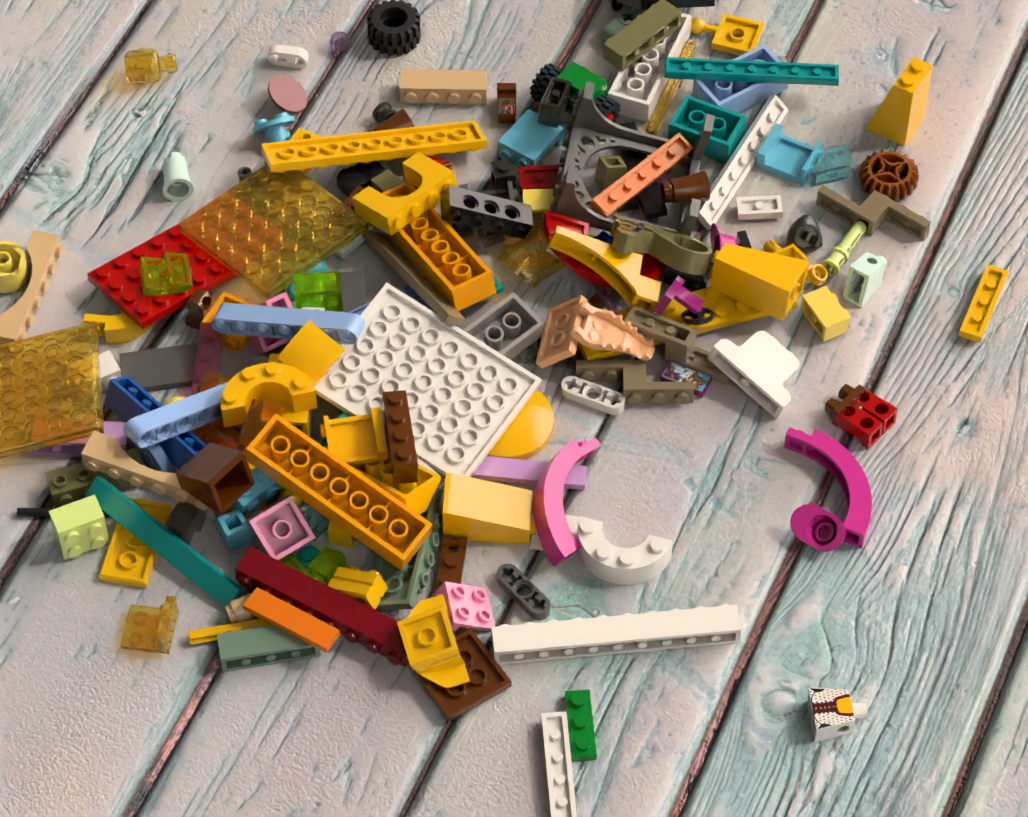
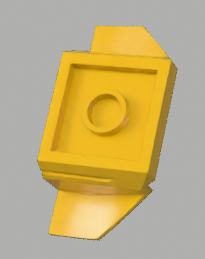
M441 594L419 601L409 616L398 621L397 624L411 668L424 678L448 689L468 683L470 679L465 663L459 653L449 621V612L444 596Z

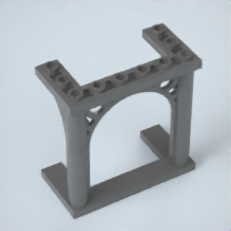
M586 81L584 89H579L576 102L579 103H574L571 116L574 117H569L566 130H570V132L565 135L563 146L566 147V150H562L559 161L563 166H559L556 180L560 181L559 184H555L552 195L556 201L552 200L549 211L589 223V227L611 232L609 226L614 223L613 214L607 218L599 215L592 207L586 206V204L589 205L592 198L586 191L582 180V169L585 162L595 153L612 148L627 149L651 155L670 139L629 129L606 118L599 111L593 99L595 83ZM706 114L694 142V150L679 162L680 164L687 165L686 176L699 172L701 158L712 134L714 115ZM581 139L589 140L593 144V148L584 146ZM580 151L584 152L583 156L579 155ZM577 194L583 196L582 201L579 199ZM692 198L689 202H681L677 230L622 215L619 216L690 236L698 219L701 200Z

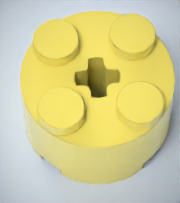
M0 241V293H18L23 289V285L29 276L25 253L14 242Z

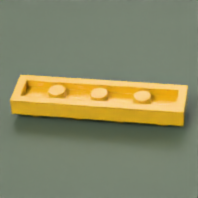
M987 264L958 336L981 343L1009 271Z

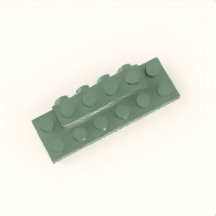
M440 483L427 510L420 514L433 524L431 534L404 569L401 571L378 555L375 571L382 575V579L387 585V590L383 597L380 598L381 601L375 610L413 609L416 595L422 594L423 588L429 585V575L427 572L428 568L434 565V555L432 552L433 548L439 545L438 528L443 526V515L438 509L443 492Z

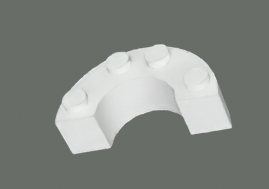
M582 516L579 517L577 542L581 546L578 549L580 559L592 574L604 581L620 585L646 582L660 574L672 557V540L649 534L646 541L637 547L629 549L619 548L610 544L604 537L602 532L603 522Z

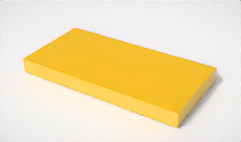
M129 498L163 526L167 527L172 511L170 504ZM117 522L99 574V580L147 589L158 554Z

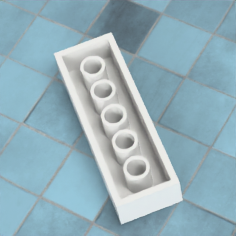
M681 13V26L623 72L619 70L608 92V97L620 104L619 108L621 110L618 114L649 122L669 80L664 78L665 57H680L691 34V15Z

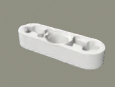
M576 376L565 377L561 382V393L569 400L611 415H618L624 411L625 397L620 392ZM596 392L599 394V397L590 399L587 397V394Z

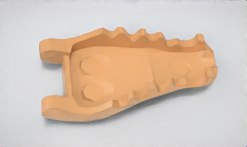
M587 302L580 303L578 311L584 316L581 327L573 326L570 331V335L575 340L592 349L630 354L643 361H648L652 358L655 350V339L653 337H644L643 334L637 332L638 328L633 327L630 321L624 322L622 316L615 315L613 311L595 308Z

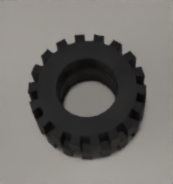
M385 0L382 1V4H376L375 8H371L367 16L369 43L373 45L374 50H380L381 54L388 53V56H393V54L399 56L404 52L407 54L410 52V49L417 47L416 44H419L421 37L420 14L416 7H412V4L409 2L404 3L403 0H391L389 2Z

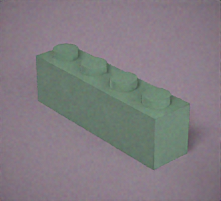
M274 625L260 628L251 627L248 630L227 631L223 634H217L223 672L321 657L320 649Z

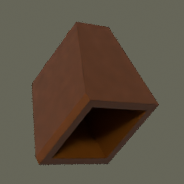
M211 442L198 451L189 462L176 472L181 489L220 515L255 484L245 453Z

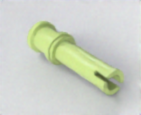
M855 221L840 244L830 250V256L821 263L827 269L829 276H837L840 273V267L849 260L850 251L867 230L863 222L858 221L857 223Z

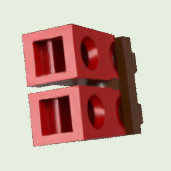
M845 384L838 393V397L842 401L839 402L834 398H830L825 404V411L832 416V424L836 427L839 426L843 431L849 432L861 440V445L866 449L873 446L881 438V434L884 435L896 423L897 408L872 392L865 390V387L860 384L856 388Z

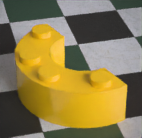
M276 362L257 364L240 371L227 383L221 396L224 428L247 423V415L250 409L256 403L266 399L284 401L291 406L294 413L317 408L316 391L311 380L300 370Z

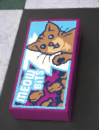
M670 360L660 376V381H694V395L703 398L712 382V376Z

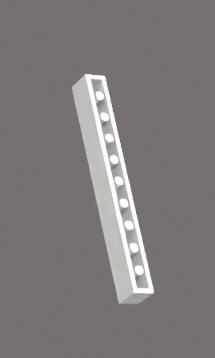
M722 604L717 607L705 608L699 606L693 609H671L662 612L648 611L640 614L624 613L618 616L601 615L596 618L550 620L542 623L526 622L520 625L503 624L491 627L494 659L499 665L740 643L741 625L737 605Z

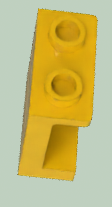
M380 407L371 408V414L331 420H329L328 415L323 416L324 424H320L321 437L327 439L328 445L323 447L348 465L388 460Z

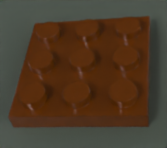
M472 628L455 637L470 682L446 689L417 674L408 663L410 671L448 722L512 687V681Z

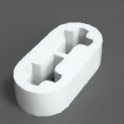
M278 44L272 45L267 54V60L273 65L292 68L305 67L309 57L308 52L303 48Z

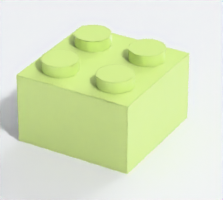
M95 495L49 511L54 537L64 560L78 557L82 553L93 549H100L104 545L110 544L105 517Z

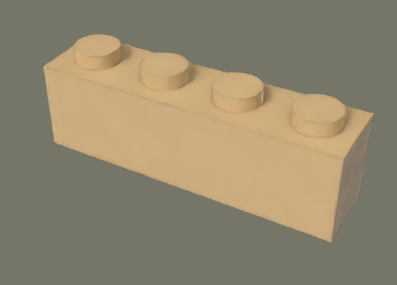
M401 69L400 103L476 105L486 104L487 71Z

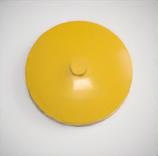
M538 390L534 392L487 456L525 460L540 452L547 445L553 433L554 415L549 401Z

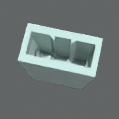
M866 252L851 264L842 298L862 308L882 282L885 266L887 265L886 259L883 256H875Z

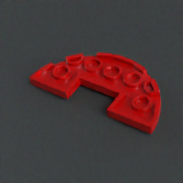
M546 210L543 225L548 243L557 226L588 236L589 223ZM552 248L556 256L577 275L589 282L615 289L603 277L585 264ZM637 253L643 255L640 275L653 280L660 278L664 273L666 264L650 254Z

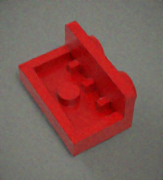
M563 164L518 167L520 195H523L524 189H554L555 184H559L560 181L556 180L559 166L562 167Z

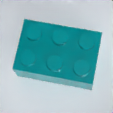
M686 95L668 124V139H672L680 133L693 146L706 114L714 115L712 134L703 155L727 163L745 134L746 116Z

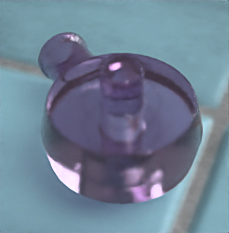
M337 31L330 37V46L333 48L331 56L337 57L339 51H344L349 46L350 39L345 32Z

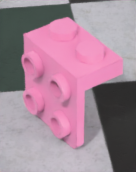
M444 582L430 597L443 594L453 633L459 627L491 631V627H495L488 594L484 588Z

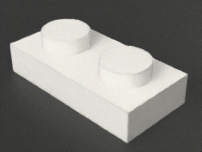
M780 195L736 197L738 220L782 218L783 216Z

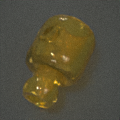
M139 48L128 51L124 55L126 77L128 82L133 85L155 83L161 79V72L175 73L178 71L176 54L168 53L165 56L159 57L158 51L153 48Z

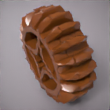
M881 149L880 153L874 151L871 156L867 155L865 161L861 164L859 170L860 186L863 187L864 192H869V194L876 190L895 202L899 198L905 200L917 188L919 181L918 165H914V159H909L908 154L901 155L900 150L897 153L892 152L891 149L888 152Z

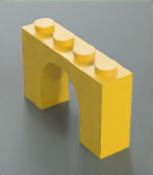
M417 152L402 163L406 181L418 187L415 192L402 197H389L368 186L352 197L355 213L382 231L393 235L439 203L448 185L457 187L454 171Z

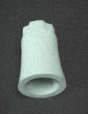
M171 152L163 159V195L171 201H183L192 195L194 188L189 177L185 157L181 156L178 152Z

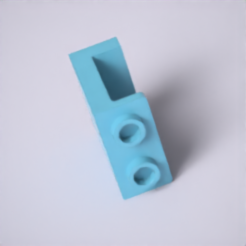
M528 109L498 141V155L502 159H508L509 162L518 167L536 166L538 161L553 145L560 147L563 144L564 128Z
M776 123L757 152L756 167L804 186L807 179L813 177L817 163L821 164L824 159V143L819 141L816 147L784 136V126Z

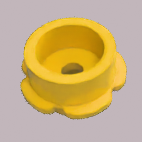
M821 264L808 267L806 274L808 280L816 286L822 285L828 277L827 269Z

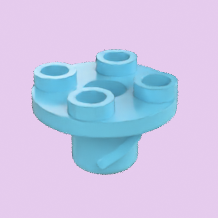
M284 112L275 115L273 120L261 119L254 122L253 134H265V142L272 143L289 141L290 132L285 127L294 124L296 121L294 116Z

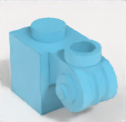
M240 509L217 518L219 534L229 552L251 543V539L256 537ZM262 510L253 511L249 514L248 518L252 517L253 515L257 514Z

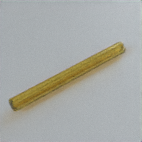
M687 40L678 58H692L696 50V42ZM668 79L645 129V133L657 135L682 79Z

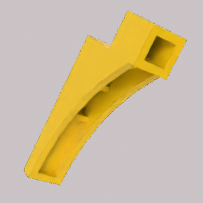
M559 226L556 227L549 242L550 248L573 257L603 277L629 305L628 309L631 310L633 305L653 312L658 303L661 282L640 275L643 255L634 252L631 255L622 254L612 249L611 244Z

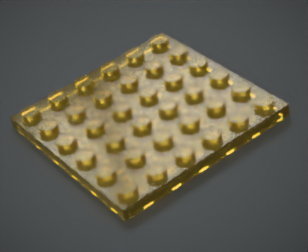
M266 164L180 222L178 228L185 236L265 298L269 299L369 229V222L301 171L288 170L283 173L270 172Z
M95 321L0 345V459L90 437L93 431L104 433L98 330Z

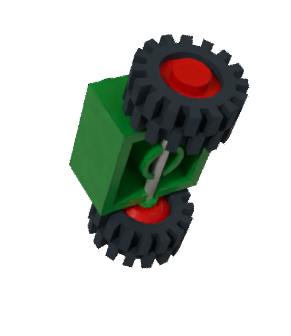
M572 62L566 69L562 70L549 63L544 65V68L540 69V73L535 75L536 79H533V85L530 87L531 97L546 106L551 105L557 99L556 106L569 114L572 113L574 103H579L576 102L579 89H584L586 81L595 83L593 99L597 108L606 118L614 123L617 122L615 120L619 117L620 104L607 97V81L588 71L585 67Z

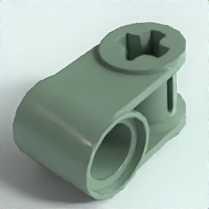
M632 10L622 11L615 19L604 26L600 33V39L606 41L608 38H612L622 27L634 21L637 14Z

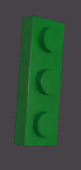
M590 689L565 691L571 762L597 760Z

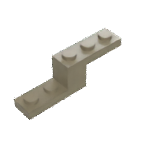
M823 185L817 192V206L850 225H853L855 221L857 223L858 221L863 222L867 227L865 233L870 236L886 220L922 241L929 235L931 221L876 190L860 206Z
M633 305L624 322L630 321L633 327L638 328V333L665 343V361L669 362L672 360L712 376L713 380L726 385L729 384L731 379L707 359L710 352L695 347L697 329Z
M576 360V377L590 382L622 381L625 404L693 403L694 381L647 382L646 361Z

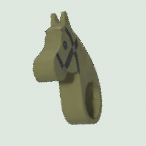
M613 214L614 223L610 224L609 228L611 229L610 235L613 236L611 248L615 251L631 255L632 252L647 253L680 272L692 275H703L706 273L713 250L705 243L677 231L635 222Z

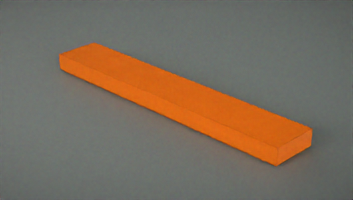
M678 133L592 199L589 205L599 215L608 218L694 150V147Z

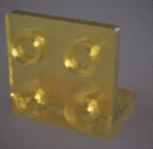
M166 596L165 604L160 605V608L130 605L120 644L121 648L169 654L179 614L176 597Z

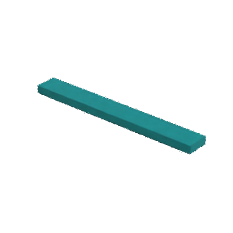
M665 57L664 78L839 86V65Z
M96 476L85 495L86 497L95 495L103 511L222 606L229 605L230 601L238 598L243 588L102 476Z

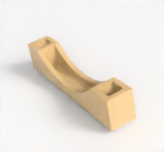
M33 230L26 247L32 266V276L22 297L7 311L0 314V350L19 353L21 346L26 343L27 331L34 324L35 312L41 307L43 293L48 291L49 279L56 272L58 258H61L63 255L64 246L61 244L60 236L57 234Z
M96 431L92 432L81 453L83 466L87 469L106 473L113 479H123L136 487L142 486L151 489L159 495L171 496L178 502H188L201 510L215 512L181 489L176 473L161 472L143 466L129 457L115 438Z

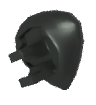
M811 215L801 216L789 227L786 246L794 244L802 253L814 251L823 246L820 229L816 220Z

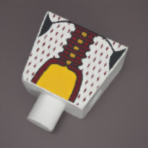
M808 688L807 706L814 742L851 734L854 732L855 718L868 717L866 702L852 703L850 691L847 689Z

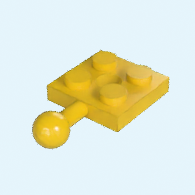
M724 13L718 27L705 24L701 18H693L691 33L698 35L705 32L715 35L711 49L739 56L757 48L764 30V23ZM735 34H740V35H742V37L737 38V37H734V35H735Z

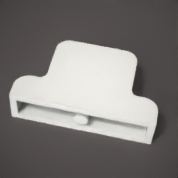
M765 331L756 332L742 346H736L727 339H722L713 346L707 359L777 419L791 400L790 393L784 386L791 381L799 368V361L793 353L785 349L773 336Z

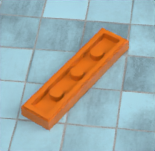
M258 587L243 604L245 611L326 653L340 636L339 629Z

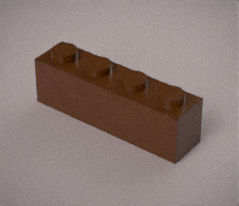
M406 390L382 392V415L393 484L417 482L418 461Z

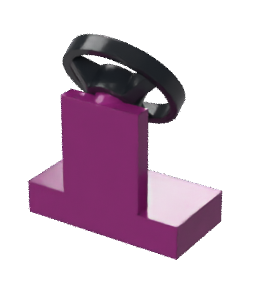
M677 276L653 309L655 313L661 316L672 299H675L687 308L681 314L684 323L702 325L714 319V312L709 308L702 307L704 301L682 286L685 280L680 276ZM705 313L710 314L709 317L702 319ZM685 316H691V318L698 320L687 319Z

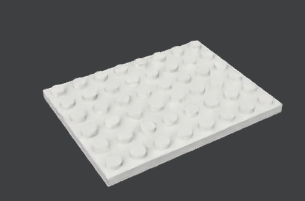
M386 283L360 315L365 321V326L357 342L352 345L339 344L345 349V352L329 369L328 374L314 387L316 394L348 415L358 416L371 414V408L376 407L381 408L382 414V392L406 390L417 457L445 477L446 473L471 477L540 386L542 379L459 327L444 322L435 312Z

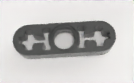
M503 564L497 569V583L531 618L544 620L549 616V599L516 566ZM512 574V580L509 577L503 578V575L509 576ZM527 588L530 590V593L526 596H520L517 594V590ZM535 604H536L538 607L544 606V609L541 610L540 608H538V609L535 610Z

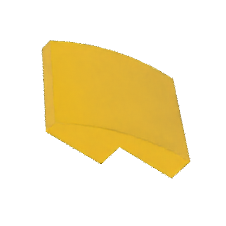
M309 320L279 354L277 360L282 364L292 366L303 372L315 387L328 374L329 369L344 354L345 349Z

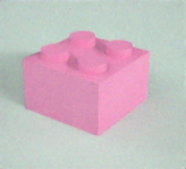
M289 495L246 520L264 552L277 560L315 538L294 500Z

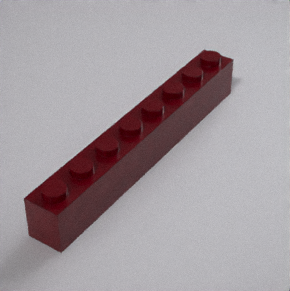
M251 546L235 568L236 580L241 586L254 590L258 587L339 629L340 634L344 635L348 641L352 643L357 642L365 646L371 653H379L387 657L395 665L400 664L407 667L409 660L397 624L398 621Z

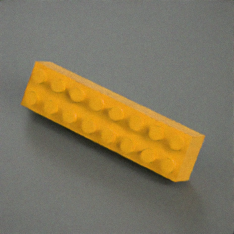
M407 181L382 194L389 197H402L415 192L417 189ZM433 207L393 235H389L427 280L458 311L497 293L493 272L445 220H441V215Z
M276 413L246 448V459L250 464L401 571L431 534L433 525L431 522Z

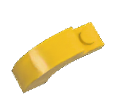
M124 312L112 316L85 314L83 319L85 334L95 337L105 336L106 344H120L134 340L145 334L154 325L153 323L141 329Z

